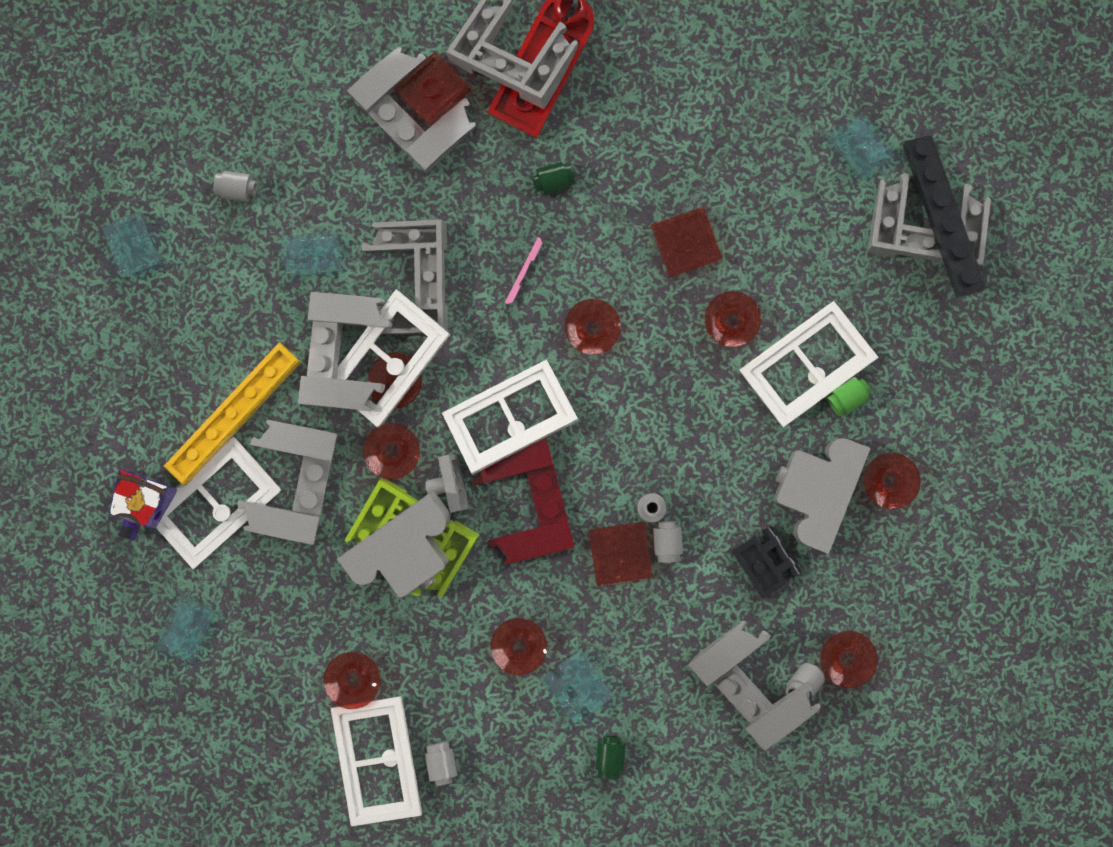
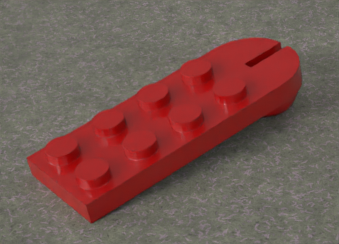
M546 0L516 57L532 64L559 22L564 23L567 31L563 36L569 44L575 40L578 42V48L545 109L520 98L519 92L501 84L487 111L488 115L538 139L593 32L594 14L586 0H578V5L568 20H565L575 0Z

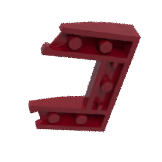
M547 437L481 470L480 478L474 477L473 479L475 486L527 473L540 527L488 540L492 548L498 545L508 557L504 561L506 564L575 548Z

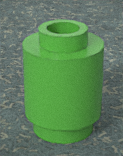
M853 377L831 392L832 395L827 400L834 412L840 417L843 414H850L870 401L869 394L871 390L863 379L858 380Z

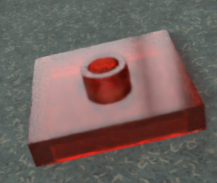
M436 52L432 53L394 88L399 96L429 127L472 91L470 86Z
M704 206L651 224L650 226L669 278L723 259Z
M644 521L588 530L597 586L653 578Z

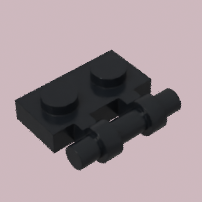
M771 525L762 530L767 539L763 544L759 542L756 536H753L731 550L762 599L787 584L781 575L784 571L787 570L792 578L802 573L796 564L798 560L794 554L790 555L782 543L784 541L780 533L777 534ZM771 549H774L781 560L776 566L767 554Z

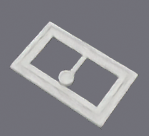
M397 289L379 311L382 320L387 318L392 320L396 313L399 312L428 336L405 366L401 359L389 357L374 344L385 328L367 327L340 363L337 372V379L347 380L371 348L387 362V371L390 374L399 375L377 405L368 399L366 405L373 408L371 412L359 411L378 428L382 426L451 335Z
M833 301L739 371L784 428L833 390L878 359V356ZM831 323L854 352L855 356L825 377V372L821 368L814 367L798 346ZM794 350L809 369L808 379L815 386L786 406L761 373Z
M547 360L442 413L472 475L578 421ZM540 380L557 414L525 430L524 425L520 421L514 420L504 398ZM499 401L510 422L508 433L511 438L479 454L463 419Z
M234 436L187 486L179 484L176 487L177 492L156 527L192 569H195L248 521L244 508L237 509L231 514L228 506L219 505L202 486L230 459H233L259 488L246 502L266 505L282 491ZM198 489L214 507L213 517L217 521L223 522L194 547L168 518V515Z
M402 696L331 708L351 826L421 816L422 809ZM389 714L395 750L389 749L385 751L382 757L356 761L349 721ZM379 763L393 767L398 764L404 801L364 807L357 767Z

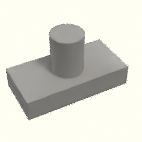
M458 454L438 457L442 477L426 481L427 493L429 494L434 490L437 495L446 494L450 513L469 509Z

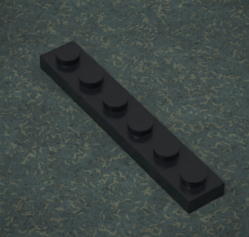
M932 135L905 141L903 148L956 298L984 291L986 285Z

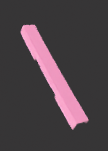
M537 238L505 304L514 301L521 287L519 284L523 280L531 260L534 261L542 245L541 238Z

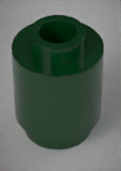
M559 162L536 169V175L532 176L536 192L541 191L543 196L568 190L569 186L575 185V178L570 163L563 164Z
M605 735L603 740L597 741L595 769L598 770V777L620 779L621 772L624 771L626 743L620 742L621 737Z

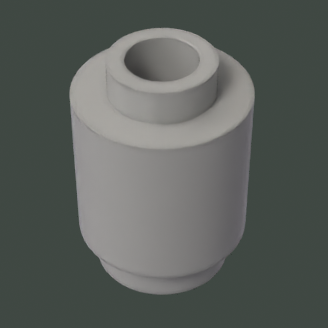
M231 171L216 173L213 186L214 194L220 195L222 199L249 202L251 197L256 196L257 181L253 180L252 174Z
M645 494L637 502V513L645 521H659L666 513V503L657 494ZM650 502H654L657 505L655 513L647 511V505Z
M660 521L659 527L653 528L655 555L658 556V562L681 561L680 554H683L682 527L676 526L675 521Z
M809 663L802 664L788 681L786 695L808 680H811L814 689L811 692H807L809 701H811L824 684L825 678L822 671L815 665Z
M449 742L426 746L427 753H425L429 781H435L436 786L453 783L452 777L457 776L453 748L449 747Z

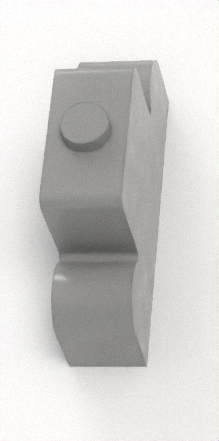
M841 438L832 440L827 444L824 452L827 461L800 450L791 453L787 466H781L777 474L776 482H779V486L773 500L776 504L805 515L794 526V537L798 542L829 554L871 448L849 439Z
M433 490L345 552L337 560L349 577L359 585L371 583L382 573L398 597H404L418 586L423 590L436 580L433 576L441 571L449 562L448 557L433 538V536L439 535L449 525V511Z

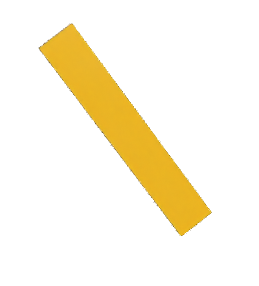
M279 342L173 455L164 467L182 485L187 486L301 364V361Z

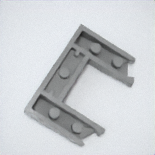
M481 0L446 51L449 62L471 74H474L475 71L519 92L520 98L545 109L578 48V42L576 40L571 44L567 42L563 36L567 31L564 23L559 22L534 62L530 64L492 45L513 5V0H503L501 7L487 6V0Z
M398 47L364 74L347 92L427 174L476 127V123H469L465 108L470 105L469 101L464 98L428 130L424 131L389 95L417 70L427 58L422 54H419L417 58L402 53L403 49Z
M901 174L899 176L900 183L885 187L884 179L880 180L874 205L867 253L893 258L899 254L943 262L932 229L903 224L910 174ZM964 184L958 210L978 266L981 268L984 262L991 199L987 198L983 204L969 195L973 187L969 184Z
M442 219L373 223L372 226L379 230L372 245L363 243L362 251H414L415 305L448 332L444 251H447V223ZM399 312L391 320L392 328H385L381 335L424 334Z
M311 292L308 320L313 321L307 376H301L298 404L372 411L373 408L366 405L374 390L383 393L385 384L337 379L343 325L392 328L391 319L382 320L377 306L384 304V299Z
M267 420L266 423L270 427L259 440L253 437L250 445L304 456L294 504L291 511L238 500V509H245L249 524L243 528L249 532L314 545L337 434Z
M743 620L700 651L689 663V667L706 686L714 683L749 722L746 728L747 732L765 751L818 712L821 706L820 704L813 706L810 704L807 692H811L814 689L811 680H808L773 705L737 666L739 662L770 638V634L763 630L759 638L754 637L743 631L746 621Z

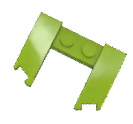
M383 477L378 481L345 538L346 543L354 539L356 544L360 543L419 500L407 494L408 491ZM450 520L449 525L439 535L433 536L448 557L449 562L441 571L433 576L436 580L424 589L439 590L438 598H442L480 534L458 521ZM418 586L411 594L421 596L422 590Z

